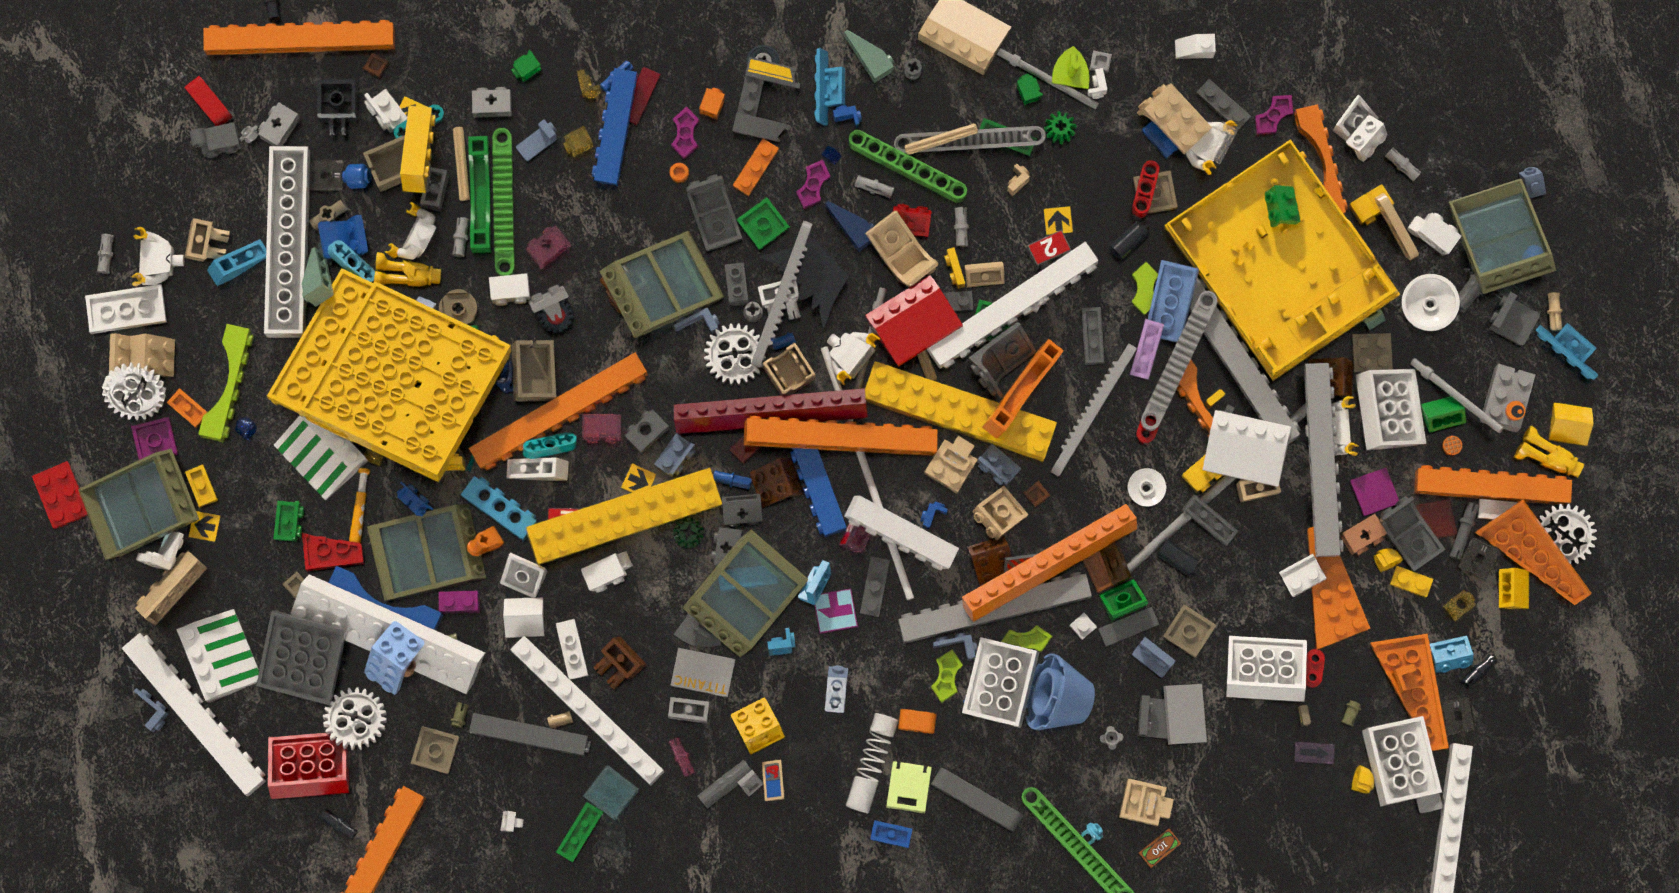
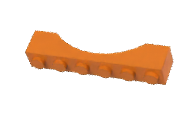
M1318 104L1296 109L1294 118L1297 130L1317 151L1323 167V186L1345 215L1346 210H1348L1347 202L1345 199H1342L1341 192H1343L1341 181L1337 180L1338 168L1336 163L1333 164L1332 161L1334 154L1332 146L1328 145L1327 142L1329 138L1328 130L1326 127L1324 128L1322 123L1324 120L1322 109L1319 110Z
M1048 339L1033 356L982 428L998 439L1012 423L1024 402L1054 365L1063 350Z
M1190 360L1177 387V391L1181 397L1185 396L1188 401L1187 406L1189 410L1197 414L1199 425L1203 429L1206 428L1210 435L1213 417L1200 399L1196 379L1197 367Z

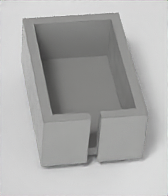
M1498 364L1494 368L1483 412L1503 426L1505 430L1517 433L1521 429L1524 416L1518 421H1512L1507 418L1505 408L1510 402L1519 401L1525 406L1526 411L1535 374L1521 370L1515 373V368Z

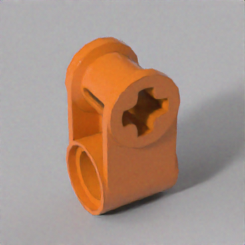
M492 526L478 533L475 539L470 540L467 543V550L471 555L479 556L499 548L504 544V541L495 526Z

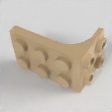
M1171 83L1167 86L1164 84L1161 87L1159 86L1152 93V98L1149 97L1138 106L1140 110L1137 114L1145 115L1151 119L1183 154L1190 150L1212 128Z
M893 211L865 233L896 279L908 287L921 281V278L925 275L933 273L936 270L935 267L938 266V262L931 258L921 247L897 211Z

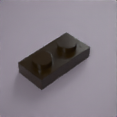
M1114 542L1100 550L1112 585L1117 586L1132 578L1119 543Z

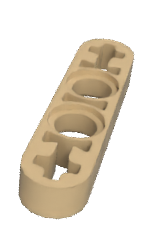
M1384 193L1380 194L1375 198V202L1404 255L1411 261L1419 256V253L1391 201Z

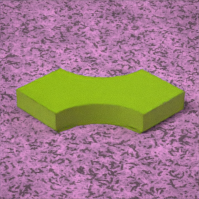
M1147 262L1132 274L1137 285V293L1131 302L1144 316L1150 311L1154 294L1153 287L1158 277L1157 272Z
M1036 625L1031 631L1025 633L1009 630L1001 642L1042 652L1053 636Z
M953 649L936 660L939 666V676L931 688L941 703L958 693L955 686V675L963 664Z

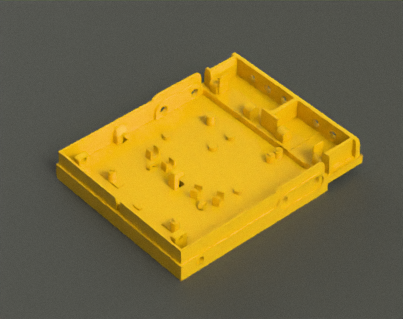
M1291 140L1165 225V229L1190 265L1199 269L1198 276L1204 281L1207 289L1216 295L1218 305L1272 381L1400 296V293L1381 268L1362 237L1342 213L1306 162V154L1303 151L1299 152ZM1274 185L1294 187L1301 221L1297 225L1280 223L1276 227H1271L1265 202V192Z
M341 268L332 284L334 295L320 304L269 391L267 398L275 405L280 404L299 413L301 417L305 416L309 422L362 445L439 482L473 423L474 416L476 417L509 359L511 345L499 340L495 335L490 336L375 281L372 283ZM417 382L421 383L420 386L415 387Z

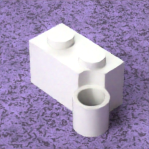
M1437 213L1428 214L1425 220L1416 216L1407 228L1412 235L1421 238L1442 256L1449 254L1461 238V235L1457 233V228L1447 225L1443 222L1444 219Z
M627 551L606 557L582 568L581 571L589 590L599 593L606 590L607 585L611 583L617 585L625 581L623 578L627 575L625 570L633 565Z

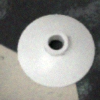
M1150 468L1136 471L1128 482L1129 496L1135 503L1141 506L1156 505L1163 499L1166 492V483L1163 476ZM1143 486H1149L1150 490L1145 492Z

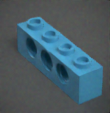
M474 476L461 493L462 498L519 539L525 541L528 537L525 528L537 524L536 516L528 510L526 512L522 511L519 508L521 505L515 500L511 499L509 501L504 498L505 494L498 488H495V490L488 486L490 483L483 477L478 479ZM483 492L490 493V497L486 501L480 499V495ZM504 503L506 507L504 511L497 512L495 510L496 505ZM514 514L521 516V520L518 523L511 522V517Z

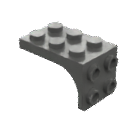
M716 174L707 177L706 181L689 183V186L686 187L687 197L706 252L741 241L742 236L725 189L723 177Z
M1016 322L970 356L969 359L972 363L970 367L976 375L979 374L980 379L978 380L985 389L987 388L992 396L997 395L1001 399L1004 396L998 387L1000 380L1037 351L1021 324Z
M1405 496L1395 504L1396 507L1394 509L1389 507L1379 515V521L1386 530V535L1414 572L1446 549L1418 512L1414 504V497L1408 498Z

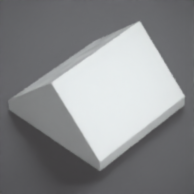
M1357 95L1334 127L1333 132L1347 141L1368 115L1376 119L1378 117L1362 97Z
M510 553L500 584L536 598L547 570L540 565Z
M543 597L504 599L503 617L506 638L544 636Z

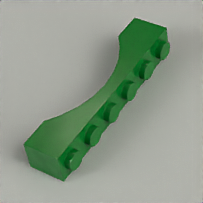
M488 136L468 137L471 188L470 248L472 253H491Z

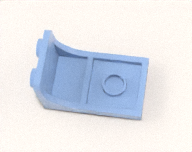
M393 621L371 647L364 671L367 678L379 683L386 692L396 695L400 690L408 666L424 646V640L397 621Z

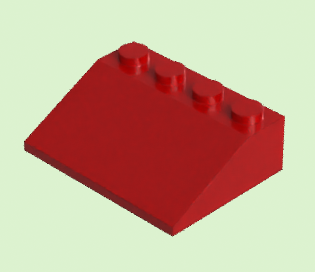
M931 275L865 315L870 327L876 336L880 338L881 343L898 367L963 327L960 319Z
M326 733L269 737L268 789L271 799L349 793L348 748L344 749L343 743L337 746L336 739L331 741V734Z

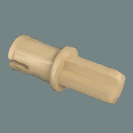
M1548 293L1549 310L1547 313L1550 317V329L1552 331H1560L1562 329L1561 313L1563 312L1560 309V293Z

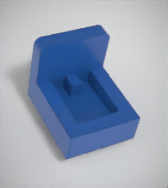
M842 105L833 110L834 122L853 118L855 129L859 128V122H862L860 111H856L855 106L847 107V105Z
M939 502L930 503L928 510H923L920 522H923L922 528L930 530L935 512L947 515L948 509L945 508L944 504Z

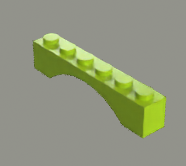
M230 324L226 325L222 343L229 360L228 382L218 403L202 418L199 430L201 438L224 442L225 438L229 436L230 427H228L229 420H232L234 417L235 409L233 404L239 397V390L237 389L239 383L243 381V365L248 362L249 353H247V349L253 342L252 332L248 328Z

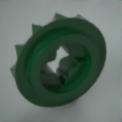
M692 517L683 518L678 521L673 529L676 543L684 548H693L700 544L704 536L701 523ZM689 525H691V531L695 534L690 535L686 540V534L682 531L687 530Z

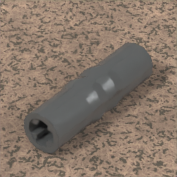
M1485 258L1479 266V271L1484 273L1496 269L1498 266L1492 260ZM1475 273L1459 293V311L1463 313L1467 311L1481 292Z
M742 760L701 792L698 798L708 809L738 785L737 782L749 773L751 768Z

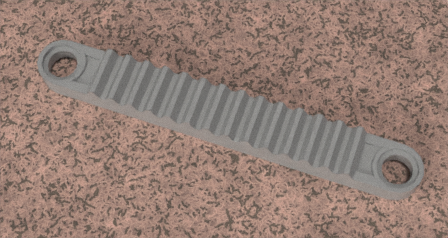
M1039 126L978 129L977 134L919 152L1039 145L1044 142L1046 134L1043 128ZM1034 130H1038L1042 134L1039 141L1031 139V133ZM945 132L901 134L896 137L894 146L896 149L906 153L905 149L899 147L898 143L901 138L908 139L910 144Z
M803 221L753 356L751 362L753 366L761 367L768 346L773 345L771 338L776 337L773 331H778L776 324H781L779 317L784 315L781 310L786 309L784 303L789 302L786 296L792 294L789 288H794L792 281L797 280L794 274L800 272L797 267L802 266L800 259L805 258L802 253L807 252L805 244L813 225L807 221Z
M1204 291L1200 294L1142 415L1141 425L1148 431H1153L1160 425L1216 307L1217 297L1211 291ZM1210 296L1213 299V304L1205 306L1202 303L1203 297ZM1154 416L1156 424L1148 426L1145 422L1146 417Z
M1128 344L1118 362H1112V368L1108 369L1107 374L1103 378L1104 381L1100 382V387H1097L1095 391L1096 394L1092 395V400H1089L1084 413H1081L1080 419L1076 422L1077 426H1073L1072 432L1068 435L1069 439H1065V445L1061 446L1060 451L1062 453L1052 468L1051 473L1059 477L1137 350L1133 345Z

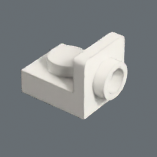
M1103 68L1095 69L1092 81L1094 87L1097 88L1089 89L1087 95L1088 97H1093V99H1099L1107 94V85Z

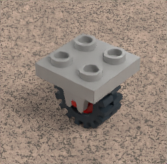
M555 285L548 289L549 292L543 295L537 293L531 296V300L528 301L534 313L538 311V319L543 328L553 333L562 332L564 329H567L568 325H571L573 318L572 308L564 300L569 297L565 288Z

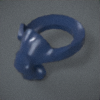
M507 360L504 371L501 373L502 379L496 382L501 391L505 393L513 391V385L510 386L513 377V362L511 360Z

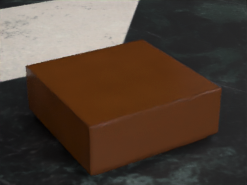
M372 53L363 70L380 79L389 61Z
M1039 481L1023 492L1034 508L1050 497V494Z

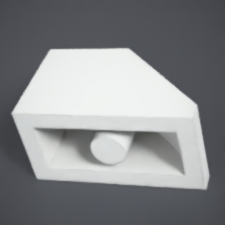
M1195 34L1175 40L1176 59L1213 58L1215 55V34Z

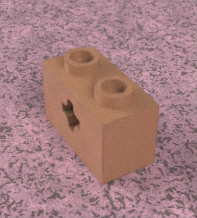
M1376 514L1343 532L1340 537L1351 555L1357 553L1359 556L1368 550L1367 546L1373 543L1376 546L1384 541L1383 537L1387 532ZM1362 533H1367L1369 535L1367 538L1361 539L1360 537Z

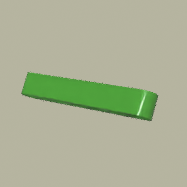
M855 130L850 134L849 146L854 151L953 202L960 203L965 200L967 187L962 182L863 131ZM855 137H860L863 141L860 144H855L852 140ZM871 146H877L879 148V151L876 153H872L869 150V148ZM893 154L896 159L890 162L886 159V156ZM910 163L913 168L905 170L903 164ZM925 171L930 176L927 179H923L919 174ZM943 180L947 185L945 187H938L936 182ZM955 189H961L963 191V194L961 196L954 195L953 191Z

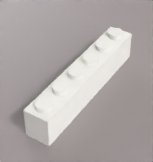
M861 496L853 497L844 516L849 519L848 522L857 527L859 525L865 527L867 533L874 536L876 534L882 536L884 542L899 545L898 549L906 553L910 551L916 554L915 558L923 562L926 560L931 562V566L940 571L950 568L959 549Z

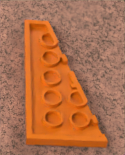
M1523 499L1475 532L1488 540L1494 547L1506 553L1509 558L1530 573L1532 572L1542 582L1554 588L1557 593L1572 604L1576 605L1591 595V591Z
M1314 527L1307 529L1309 555L1314 554L1315 556ZM1340 556L1315 557L1327 578L1311 587L1316 649H1321L1370 629Z
M1428 634L1371 642L1370 645L1410 719L1424 717L1431 750L1448 749ZM1414 663L1417 670L1414 673L1419 687L1400 693L1393 671Z

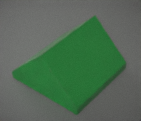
M1134 579L1099 594L1111 622L1142 609L1148 604L1146 597Z

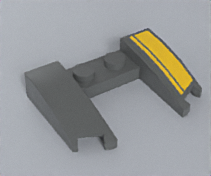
M749 57L732 131L780 142L781 140L778 136L784 129L789 131L791 125L759 118L756 115L764 81L800 89V83H795L793 72L797 71L796 68Z

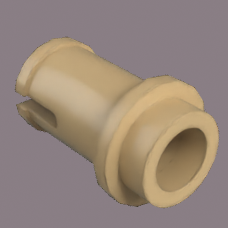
M570 711L555 716L551 715V717L547 718L551 729L573 723Z

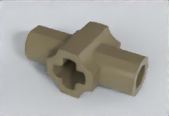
M341 200L330 207L324 205L320 208V213L310 219L309 223L317 231L319 222L336 221V217L347 211ZM327 212H329L331 216L329 219H327V217L325 216Z

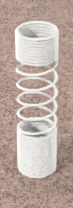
M875 713L873 717V723L869 732L881 740L867 739L866 742L876 749H863L865 754L874 759H860L861 763L872 769H857L860 774L870 779L855 776L846 803L847 807L864 813H869L870 811L869 809L879 781L859 770L882 773V771L866 764L862 760L885 763V761L870 755L865 750L888 753L868 741L891 744L890 741L873 734L871 731L893 737L898 724L897 719Z

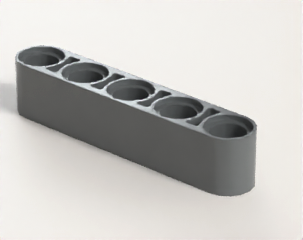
M944 768L939 769L931 783L935 788L1011 832L1015 831L1023 817V814Z

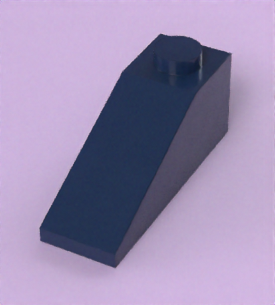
M829 201L825 203L827 211L858 252L871 244L865 233L874 227L872 223L869 224L865 219Z

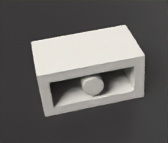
M527 274L489 277L491 301L493 304L496 303L497 306L507 305V302L513 301L516 304L526 303V300H530L529 278Z

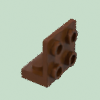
M1344 357L1309 360V364L1329 363V368L1333 370V379H1330V387L1334 388V396L1343 399L1348 396L1352 397L1353 361Z
M779 458L750 472L756 493L760 494L762 508L787 497L799 496L804 493L792 458Z
M1004 536L999 540L994 538L967 547L974 564L979 586L1003 574L1005 558L1012 557Z

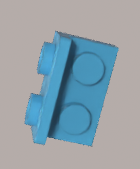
M822 560L820 566L813 567L808 576V581L798 595V599L816 605L832 574L829 562Z
M785 628L786 640H783L782 637L772 638L768 642L769 656L792 653V648L795 647L794 632L790 633V629Z
M1467 636L1430 644L1431 655L1435 664V673H1444L1452 669L1467 668L1473 665V652Z

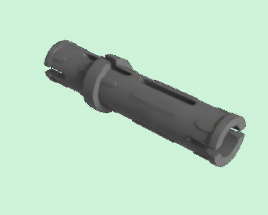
M1467 502V507L1463 518L1460 519L1461 525L1449 557H1455L1457 560L1462 559L1471 528L1475 525L1474 519L1479 505Z

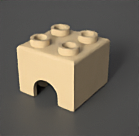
M796 343L787 347L780 355L774 358L771 357L763 362V369L780 395H791L816 380V374Z

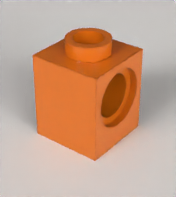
M707 88L699 108L700 114L718 120L725 101L723 91L717 88Z

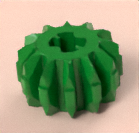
M1058 111L1057 117L1051 114L1050 119H1046L1045 123L1048 126L1044 127V131L1049 132L1047 138L1053 136V143L1059 139L1060 144H1063L1064 139L1069 142L1071 140L1070 136H1075L1074 129L1077 126L1072 124L1074 121L1073 117L1067 119L1068 113H1065L1063 117L1061 112ZM1058 125H1061L1063 131H1060L1059 128H1057Z

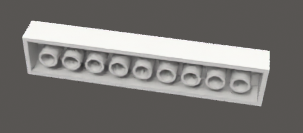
M269 147L264 334L267 338H301L306 330V301L302 296L301 284L308 263L311 154L308 147Z
M308 575L301 583L291 612L293 616L347 629L345 640L368 651L371 650V647L393 621H397L424 640V646L413 659L416 663L414 671L465 694L474 684L485 652L312 575Z

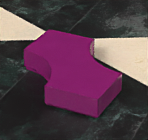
M1292 95L1273 96L1271 107L1265 113L1255 116L1257 136L1275 135L1279 121L1286 116L1293 115Z
M687 106L673 118L677 126V137L671 144L684 160L698 148L693 133L696 125L700 122Z
M823 160L806 167L807 180L804 186L796 191L804 210L821 203L820 189L823 183L831 178Z

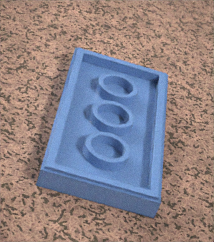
M1161 260L1148 320L1164 324L1161 339L1178 342L1187 323L1198 277V268Z

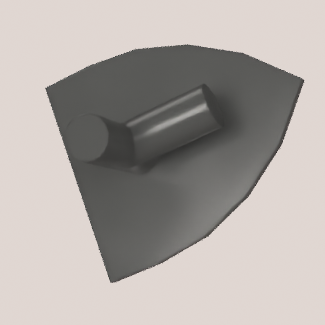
M690 614L687 615L674 633L676 637L689 645L709 648L721 645V641Z

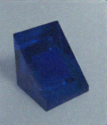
M827 146L821 154L834 165L842 157L835 148Z

